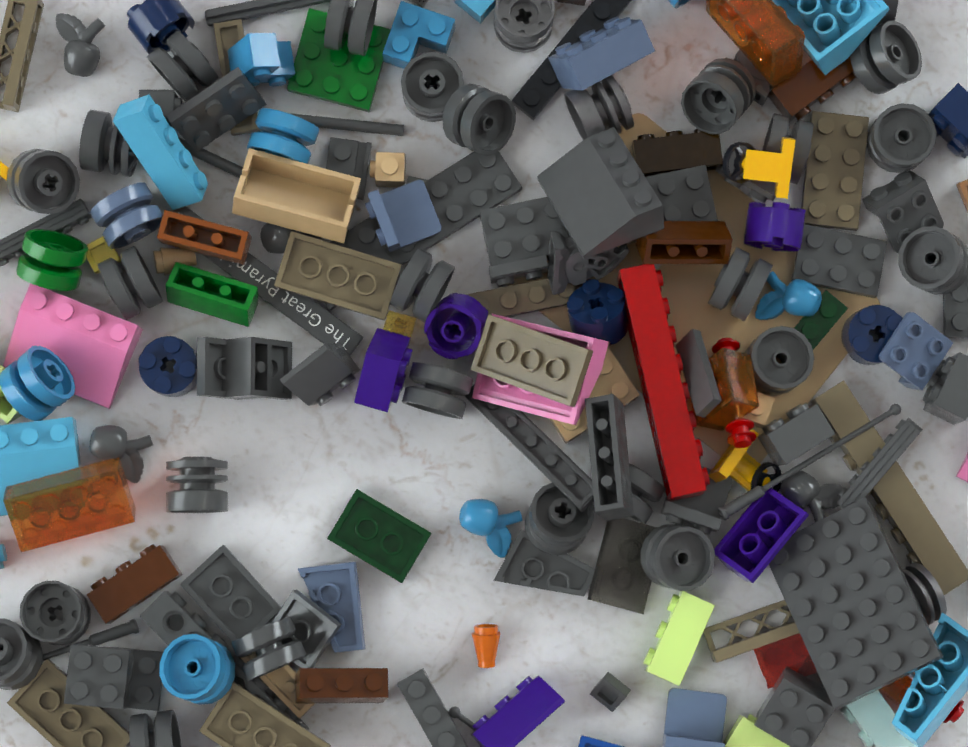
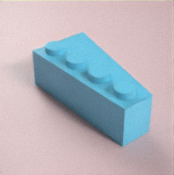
M943 612L938 620L939 624L933 636L944 658L915 671L914 679L910 687L907 688L892 721L897 732L917 747H923L968 691V630Z

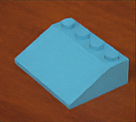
M763 0L824 75L848 59L890 10L883 0Z
M73 417L0 425V516L85 506L77 425Z

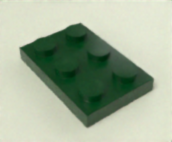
M356 489L327 539L400 583H403L432 533Z

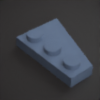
M349 562L297 568L309 590L308 594L311 600L342 624L330 642L334 652L366 649L357 563Z

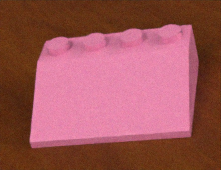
M30 283L19 309L3 366L7 367L12 362L18 360L32 346L47 348L56 354L69 369L75 383L74 395L110 409L143 329L134 323Z
M492 314L493 316L593 350V354L575 407L567 406L480 373L477 374L472 398L576 425L585 407V399L589 398L602 371L609 341Z

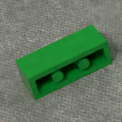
M175 262L165 285L168 303L249 327L258 306L257 286L179 262Z

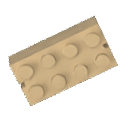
M249 148L243 165L242 175H240L233 197L232 214L344 244L357 201L361 178Z

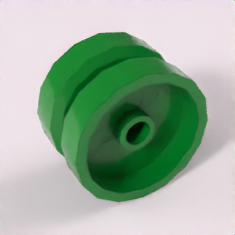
M44 229L27 231L22 244V249L26 254L19 257L16 269L17 275L33 285L58 291L77 289L82 276V271L78 266L85 263L88 252L87 245L73 236L57 231Z

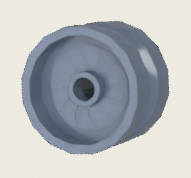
M145 182L124 187L108 195L91 209L90 213L99 227H106L102 235L110 249H118L132 244L160 227L163 214L158 205H149L153 195Z

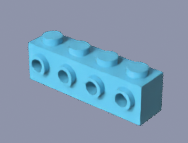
M150 94L120 104L113 123L171 209L176 210L202 201L208 186L207 178L198 169L191 153L184 148L176 130L169 125L163 116L162 109L158 104H155Z

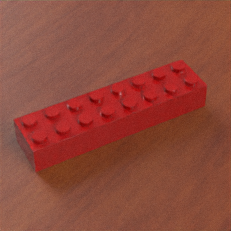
M643 264L620 269L617 284L618 288L624 292L629 337L661 477L666 488L667 501L674 502L701 496L707 490V485H710L707 468H701L700 459L703 456V449L700 439L694 438L693 431L697 427L693 410L688 411L687 399H690L687 382H682L680 377L681 371H683V363L680 353L675 354L674 343L677 342L674 326H669L667 321L670 307L667 297L662 298L661 287L664 286L661 270H656L654 264Z

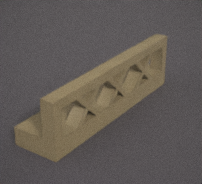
M8 0L0 33V67L1 63L11 56L12 63L9 75L6 77L0 70V77L2 78L0 86L6 84L2 102L0 101V109L19 112L44 7L42 0ZM15 4L25 6L22 20L18 23L13 16ZM11 21H13L15 24L12 27H10ZM19 30L16 46L11 50L7 44L8 35Z
M785 600L705 628L703 634L713 662L718 663L798 634L799 630L795 621L787 623L789 617H792L790 610L786 611L781 608L787 605ZM775 609L786 614L782 625L776 628L764 623L769 611ZM764 614L761 621L753 618L758 615ZM747 619L759 624L754 636L748 638L737 633L742 621ZM736 624L734 630L726 628L730 625ZM763 626L771 629L760 633ZM719 629L731 633L732 635L727 645L716 649L710 633ZM735 636L742 639L740 641L732 643Z

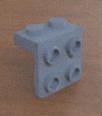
M422 180L413 181L382 194L379 193L378 189L367 193L369 202L365 203L370 219H377L380 228L376 229L375 232L381 246L387 245L389 252L441 232V224Z
M907 312L880 352L879 359L901 376L898 382L906 388L923 391L953 342L916 313Z
M679 688L670 689L668 692L662 746L725 747L722 739L727 704L726 696Z

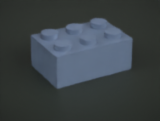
M614 17L603 23L604 28L596 32L593 29L579 36L580 41L572 45L569 42L555 49L556 53L548 57L561 87L583 91L655 52L642 20L630 19V17L623 19Z

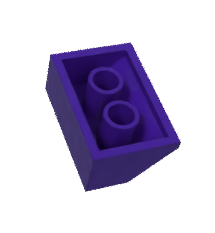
M770 488L765 491L763 497L751 503L714 548L715 556L743 580L754 583L809 514Z
M528 676L516 686L519 690L516 695L511 699L506 695L494 706L497 711L490 718L484 715L472 725L475 731L470 735L480 747H515L559 708L565 700L540 676H536L534 679Z

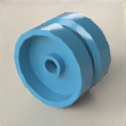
M268 108L260 109L255 123L261 131L251 133L247 145L248 150L251 148L308 164L311 152L305 146L315 144L319 128L289 113Z
M32 346L18 360L12 362L0 373V386L7 401L17 412L33 421H42L57 406H61L75 394V383L67 366L56 354L42 346Z
M198 634L183 635L173 640L164 650L160 660V678L164 687L173 696L199 705L212 704L223 698L231 689L235 678V662L231 652L221 643Z

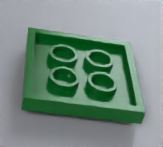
M309 8L294 61L295 75L289 79L287 90L370 112L384 62L382 53L391 29L374 25L365 56L349 52L347 46L348 36L344 46L339 51L324 47L327 12Z

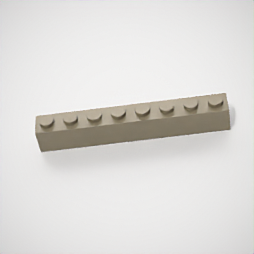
M844 380L810 401L812 405L817 404L834 430L835 435L829 438L832 444L870 422ZM873 426L840 446L845 454L842 458L851 471L855 470L860 475L862 473L860 468L866 461L870 463L873 460L872 454L878 447L882 449L885 446V442ZM896 461L868 495L871 494L877 504L874 507L878 515L883 520L887 519L893 527L890 530L893 538L899 545L903 543L909 553L906 557L910 564H921L930 571L945 595L968 580V569Z

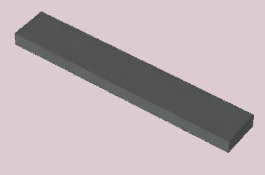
M474 384L471 387L470 394L465 395V398L581 512L586 510L594 502L592 479L522 411L473 399Z

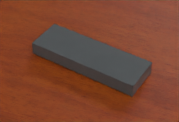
M691 329L675 347L677 353L681 355L683 373L696 416L705 417L722 399L701 332Z

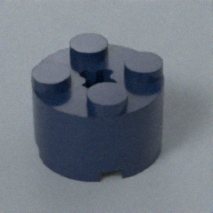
M146 0L142 4L132 6L127 12L129 17L128 28L148 54L157 47L169 52L170 49L166 45V39L176 30L187 38L188 35L185 31L189 26L193 29L195 24L194 19L179 0Z
M589 279L569 297L567 309L572 333L609 341L610 345L616 344L626 335L628 331V317L624 292L612 284Z
M872 305L858 310L844 323L841 333L843 346L849 353V356L860 364L876 365L883 363L879 359V354L903 318L891 308L882 305ZM875 330L878 339L873 341V336L869 335V331Z
M165 336L157 338L144 348L139 357L141 378L150 389L160 395L167 397L185 395L197 384V353L189 344L177 337ZM168 361L176 363L173 366L175 371L172 373L165 370Z

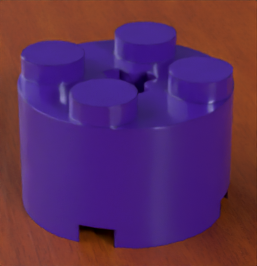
M749 202L744 244L759 249L768 247L772 248V251L796 252L801 250L806 210L790 208V204L773 202L772 207H766V204Z
M452 293L443 298L430 312L424 325V331L431 349L447 359H458L459 357L472 354L479 345L488 317L487 309L469 295Z

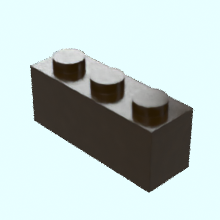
M695 129L694 133L683 134V131L667 132L665 137L655 138L654 134L640 135L637 137L638 140H633L632 143L633 158L645 177L706 165L707 171L720 170L723 165L719 134H708L698 129Z

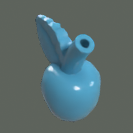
M772 271L766 281L774 291L765 294L760 299L755 317L758 320H769L778 317L784 310L796 316H813L821 305V291L812 283L800 279L792 280L786 286L775 272Z
M485 499L466 501L460 510L459 516L461 526L472 534L486 536L489 548L500 558H504L507 555L512 542L511 533L506 526L523 521L520 510L498 515L496 504Z

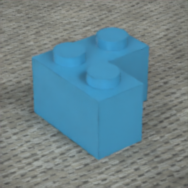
M401 1L382 53L383 61L404 69L410 60L415 58L419 45L446 54L456 28L455 19Z
M248 33L227 50L230 72L239 67L253 86H257L260 83H269V86L272 87L282 86L295 75L291 41H277L276 33Z

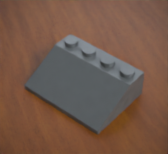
M614 127L587 137L537 176L539 184L583 259L664 229L663 205Z

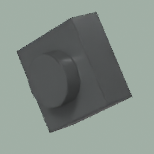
M607 672L593 688L590 695L613 712L627 697L631 689Z

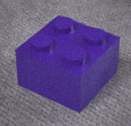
M379 328L376 329L366 351L354 403L388 412L392 402L397 404L407 374H405V371L410 363L413 349L408 348L411 337Z

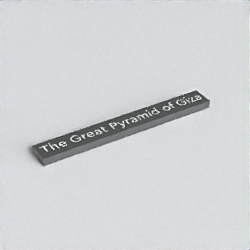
M186 206L173 210L175 213L204 220ZM249 252L245 265L204 255L236 280L257 286L259 297L323 344L340 342L348 354L351 355L362 341V335L313 299L274 287L277 273Z

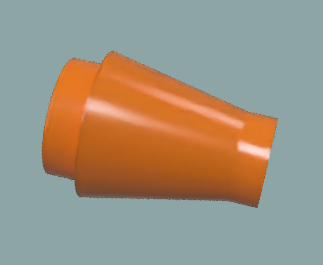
M479 624L474 626L472 638L478 659V667L480 668L495 667L501 634L498 632V625Z

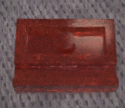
M800 633L754 649L768 689L774 687L786 666L803 676L817 673Z

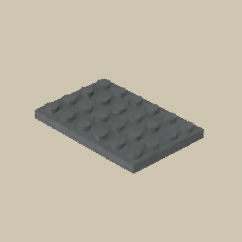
M866 497L794 533L769 563L834 709L838 710L944 658L875 512Z

